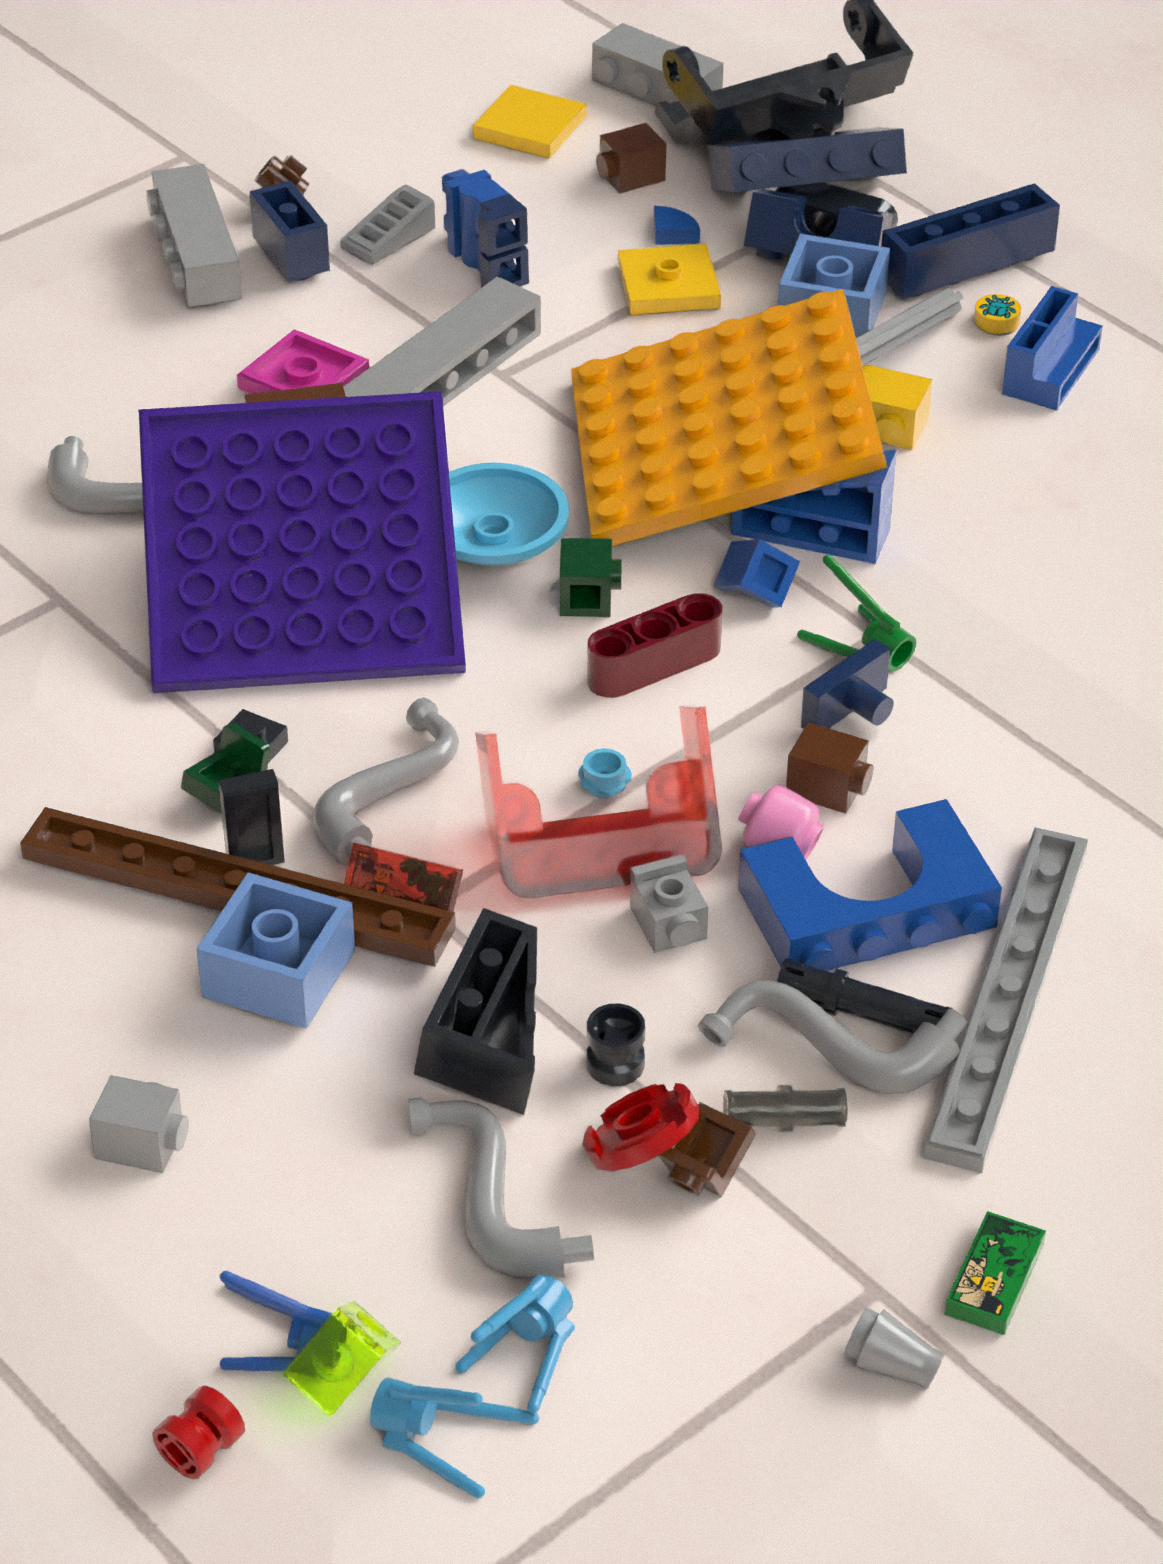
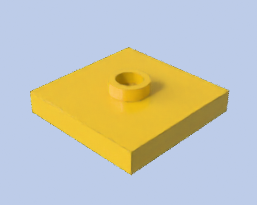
M707 244L618 250V267L630 315L721 308V293Z

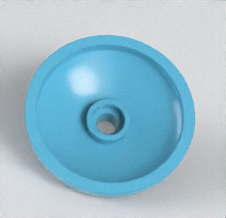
M510 463L473 464L449 472L457 560L482 566L516 564L538 556L553 546L564 534L569 520L568 500L561 487L545 474L525 466Z

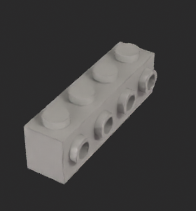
M198 164L152 171L153 189L146 190L147 205L150 216H154L158 241H162L166 265H170L175 291L183 290L188 307L199 305L213 306L218 302L242 299L239 259L205 165Z

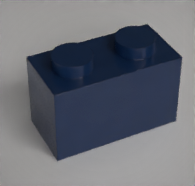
M291 180L249 191L253 238L288 282L306 280L313 275L330 271L327 224Z

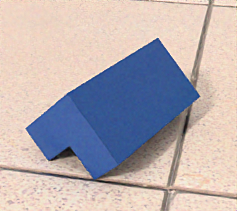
M1051 286L1007 346L1003 395L1056 411L1059 409L1100 350L1103 325L1076 318L1079 293Z

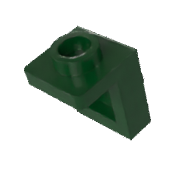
M231 722L222 729L219 751L183 771L181 789L222 814L218 780L267 770L271 747L262 739L236 723Z

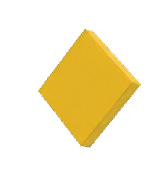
M510 84L474 123L473 138L537 156L551 158L587 117V104Z

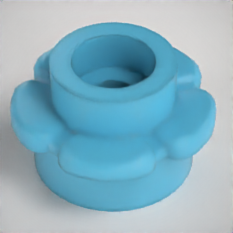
M602 748L591 751L585 756L583 765L579 768L578 776L581 779V786L584 790L597 797L609 798L625 790L626 784L631 781L632 773L626 765L625 757L620 752Z

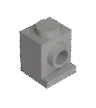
M684 854L631 867L630 908L654 953L707 939L708 905L687 870V860Z

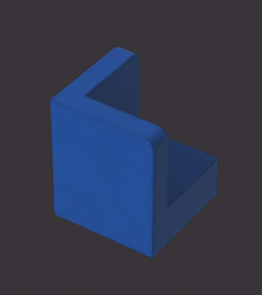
M761 539L733 541L728 548L716 577L714 587L721 591L740 590L772 608L782 607L800 561Z

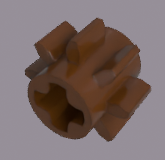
M275 155L272 156L254 180L262 188L291 180L302 195L309 186V183L301 177L307 170V167L292 155H287L283 161Z

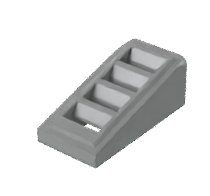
M407 184L399 187L341 239V247L370 264L376 263L435 228L434 200ZM370 239H373V240H375V241H377V242H376V243H373V242H371V241H369V240H370Z

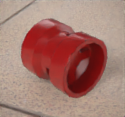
M204 1385L199 1386L185 1400L184 1411L180 1415L168 1416L154 1429L152 1436L158 1452L174 1470L187 1478L199 1479L213 1465L215 1461L214 1454L219 1449H229L243 1436L246 1430L243 1418L234 1404L215 1388Z

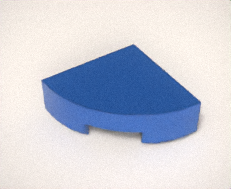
M654 206L656 244L700 243V226L691 215L671 207Z

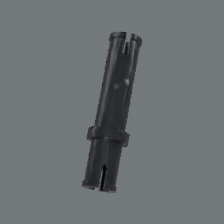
M785 958L782 964V968H785V970L780 969L777 982L787 984L799 990L817 1005L823 1006L827 1014L836 1016L838 1012H843L912 1034L916 1032L922 1022L936 1025L948 1009H953L949 1006L945 1007L849 978L848 971L836 969L832 973L793 961L790 958Z

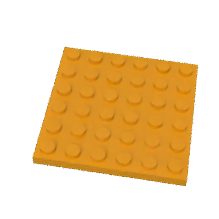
M843 289L833 292H820L806 300L785 306H772L764 312L741 319H728L714 327L693 333H680L670 340L649 346H636L625 353L605 359H592L581 366L571 368L591 537L594 539H612V546L887 468Z

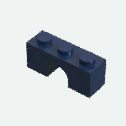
M768 189L754 191L752 193L743 246L757 248L756 255L759 257L782 260L783 254H792L800 234L817 236L809 230L804 220L807 197ZM855 206L840 208L835 230L829 237L824 238L881 247L882 232L891 228L893 214Z

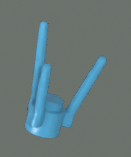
M536 1275L521 1293L486 1319L471 1333V1340L476 1344L455 1364L456 1371L458 1373L466 1372L512 1329L521 1338L531 1342L549 1337L550 1342L527 1405L530 1413H537L546 1395L563 1345L575 1330V1325L567 1318V1315L573 1309V1299L566 1286L551 1276Z
M387 1377L383 1379L375 1392L370 1411V1423L373 1428L385 1431L383 1447L405 1453L456 1487L463 1489L475 1498H482L485 1495L483 1486L415 1443L411 1438L416 1434L425 1436L429 1432L434 1422L436 1410L526 1424H536L539 1421L538 1413L533 1414L528 1410L516 1409L515 1407L482 1402L483 1398L479 1393L418 1386Z

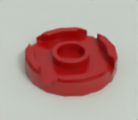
M675 1083L671 1091H667L664 1084L649 1085L629 1093L608 1106L605 1112L600 1115L604 1123L596 1131L591 1125L588 1126L584 1133L582 1146L591 1162L599 1170L617 1171L632 1168L654 1159L683 1139L698 1121L700 1107L692 1092L684 1084Z

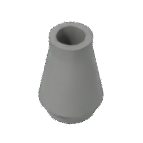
M867 1307L861 1314L844 1351V1354L857 1360L856 1367L915 1382L926 1388L930 1387L945 1353L926 1343L885 1309L879 1314Z

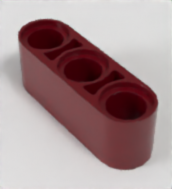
M705 593L689 594L592 633L588 638L587 685L589 689L596 695L605 698L620 697L714 659L721 651V602L714 596Z

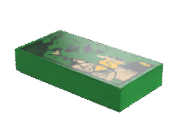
M987 1211L946 1300L944 1315L1005 1335L1044 1246L1046 1230Z

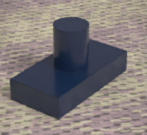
M874 639L803 688L801 728L804 729L808 722L831 728L852 712H855L875 726L884 723L890 716L894 706L893 699L882 693V691L887 689L890 648Z

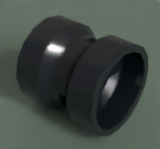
M612 1003L598 1007L589 1015L587 1020V1043L589 1044L586 1050L587 1071L599 1083L608 1086H624L633 1083L642 1075L645 1068L643 1046L645 1041V1019L638 1010L629 1005Z

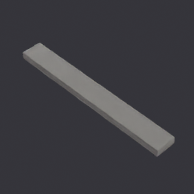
M1034 827L959 1044L960 1053L954 1059L925 1143L924 1159L983 1173L1087 853L1088 839Z

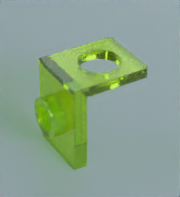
M352 1301L336 1309L284 1371V1376L328 1416H332L380 1359L395 1351L401 1344V1341L356 1301Z

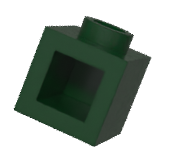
M561 538L560 616L611 617V590H621L622 559H612V539Z

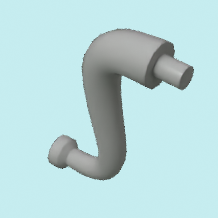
M68 436L64 444L57 445L51 450L47 481L53 496L62 505L75 511L90 514L143 511L142 483H108L91 481L85 478L89 459L86 452L82 450L84 444L79 437Z
M422 697L414 701L407 710L406 720L410 726L418 731L427 730L435 738L433 744L418 752L357 772L332 785L318 799L313 813V825L322 844L339 863L345 865L356 863L359 860L360 852L365 851L373 854L377 864L380 859V852L371 845L372 832L369 827L354 815L369 804L437 773L447 766L457 753L459 745L457 732L449 721L438 714L437 705L431 700Z
M760 980L738 988L726 999L716 1013L706 1014L698 1023V1028L712 1043L719 1047H725L734 1036L733 1026L745 1013L757 1007L770 1008L785 1016L825 1059L856 1084L873 1092L903 1094L928 1084L960 1053V1049L954 1040L966 1026L967 1021L956 1010L948 1009L936 1025L922 1022L916 1032L901 1048L896 1051L885 1052L874 1049L859 1040L799 990L784 983Z
M422 1097L408 1099L412 1135L426 1133L432 1125L441 1124L462 1125L470 1129L474 1134L475 1149L466 1193L465 1225L470 1244L487 1265L504 1274L517 1277L534 1278L536 1275H547L554 1278L565 1277L564 1264L594 1260L591 1235L561 1239L559 1226L539 1229H516L507 1223L504 1208L506 1139L501 1124L488 1108L466 1100L428 1103Z

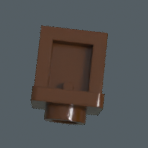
M699 1102V1119L694 1127L674 1148H670L660 1154L659 1158L670 1171L667 1178L678 1187L698 1196L704 1188L722 1197L756 1133L751 1126Z

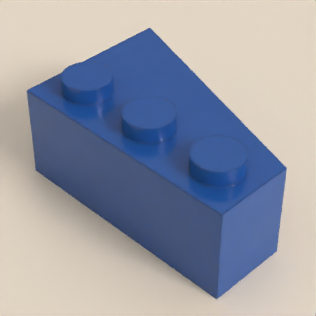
M897 450L883 451L887 468L732 512V535L750 539H761L769 543L876 564L891 527Z

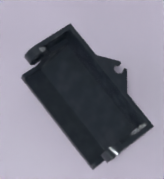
M848 0L843 8V22L849 36L863 53L865 61L846 65L840 55L835 52L828 54L827 59L712 91L700 74L695 54L689 47L683 45L665 51L662 59L665 80L679 101L672 103L662 101L657 103L655 115L675 143L717 145L747 135L752 141H778L832 135L833 131L842 127L844 107L894 93L896 86L903 85L914 53L874 0Z

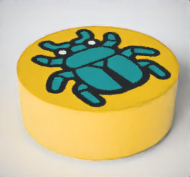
M990 294L977 300L974 322L981 330L991 334H1006L1015 330L1020 324L1021 305L1016 299L1003 294Z

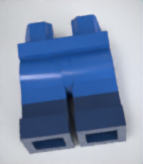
M464 169L444 174L441 177L442 191L446 194V214L443 216L444 230L448 233V252L455 258L461 256L465 265L477 269L481 273V288L496 277H500L517 286L529 284L528 248L525 246L528 244L527 208L497 182L493 181L491 175L485 169L471 174Z

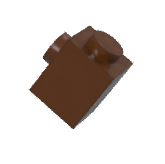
M647 123L600 135V154L596 156L598 172L619 194L666 181L667 143Z
M808 722L788 754L786 788L816 805L846 814L857 794L862 796L866 794L872 780L874 767L872 764L867 763L869 740Z

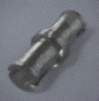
M790 1084L778 1085L776 1091L725 1090L723 1095V1113L751 1127L777 1126L778 1132H792L794 1126L837 1125L838 1127H845L848 1114L847 1095L844 1088H837V1090H793Z

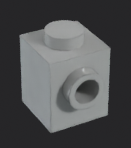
M110 1075L89 1117L94 1158L163 1173L173 1151H181L188 1134L189 1120L187 1116L182 1115L179 1089L167 1087L156 1082H142Z

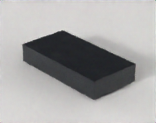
M274 769L218 780L226 854L269 865L284 863L279 787Z

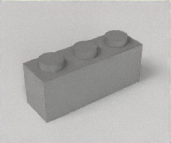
M621 23L592 43V80L655 106L662 101H667L668 103L679 101L665 80L662 59L665 51L680 47V45ZM693 51L698 61L700 74L711 90L723 88L724 63Z

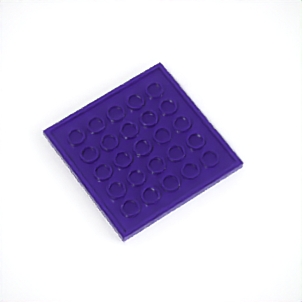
M442 391L138 409L151 686L153 693L466 673Z

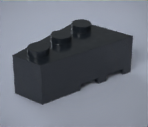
M486 908L482 909L422 1029L414 1069L415 1075L514 1112L525 1114L535 1072V1056L533 1054L534 1031L536 1027L534 1000L537 980V927Z

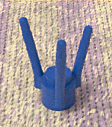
M229 1271L221 1272L219 1276L220 1281L225 1284L228 1290L293 1318L288 1334L287 1347L297 1350V1357H225L220 1360L221 1369L294 1371L316 1377L321 1364L335 1368L338 1366L349 1336V1317L307 1306Z

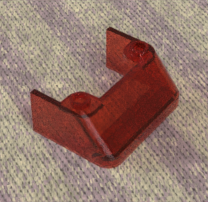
M697 705L679 706L685 760L663 763L651 772L646 783L648 809L542 822L539 800L530 788L519 783L502 784L496 733L486 730L475 732L485 816L500 877L506 888L523 898H538L630 885L631 867L684 854L687 860V870L691 877L710 872L720 860L722 842L706 707Z

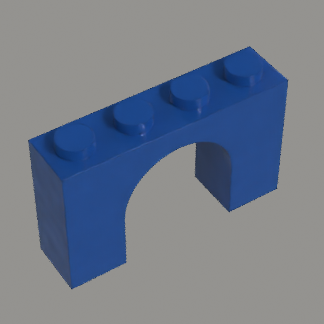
M947 799L896 811L892 852L913 886L905 892L888 899L875 901L856 900L829 890L815 877L793 837L740 849L738 890L782 970H785V968H782L785 958L828 971L863 961H872L879 957L914 948L926 947L937 942L969 934H977L997 927L1002 887Z

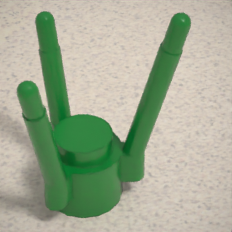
M825 555L823 557L824 564L859 600L861 604L858 606V611L870 622L862 635V644L866 645L876 639L890 648L889 670H899L910 660L917 645L915 637L900 627V623L888 615L831 555ZM801 629L797 633L799 639L844 657H849L859 650Z

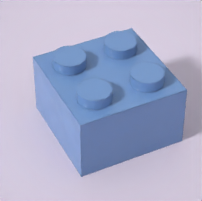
M800 234L779 283L778 305L785 306L809 299L814 294L820 292H833L843 289L857 338L874 328L887 292L890 248Z
M247 873L197 947L202 997L307 1029L355 952L352 902Z

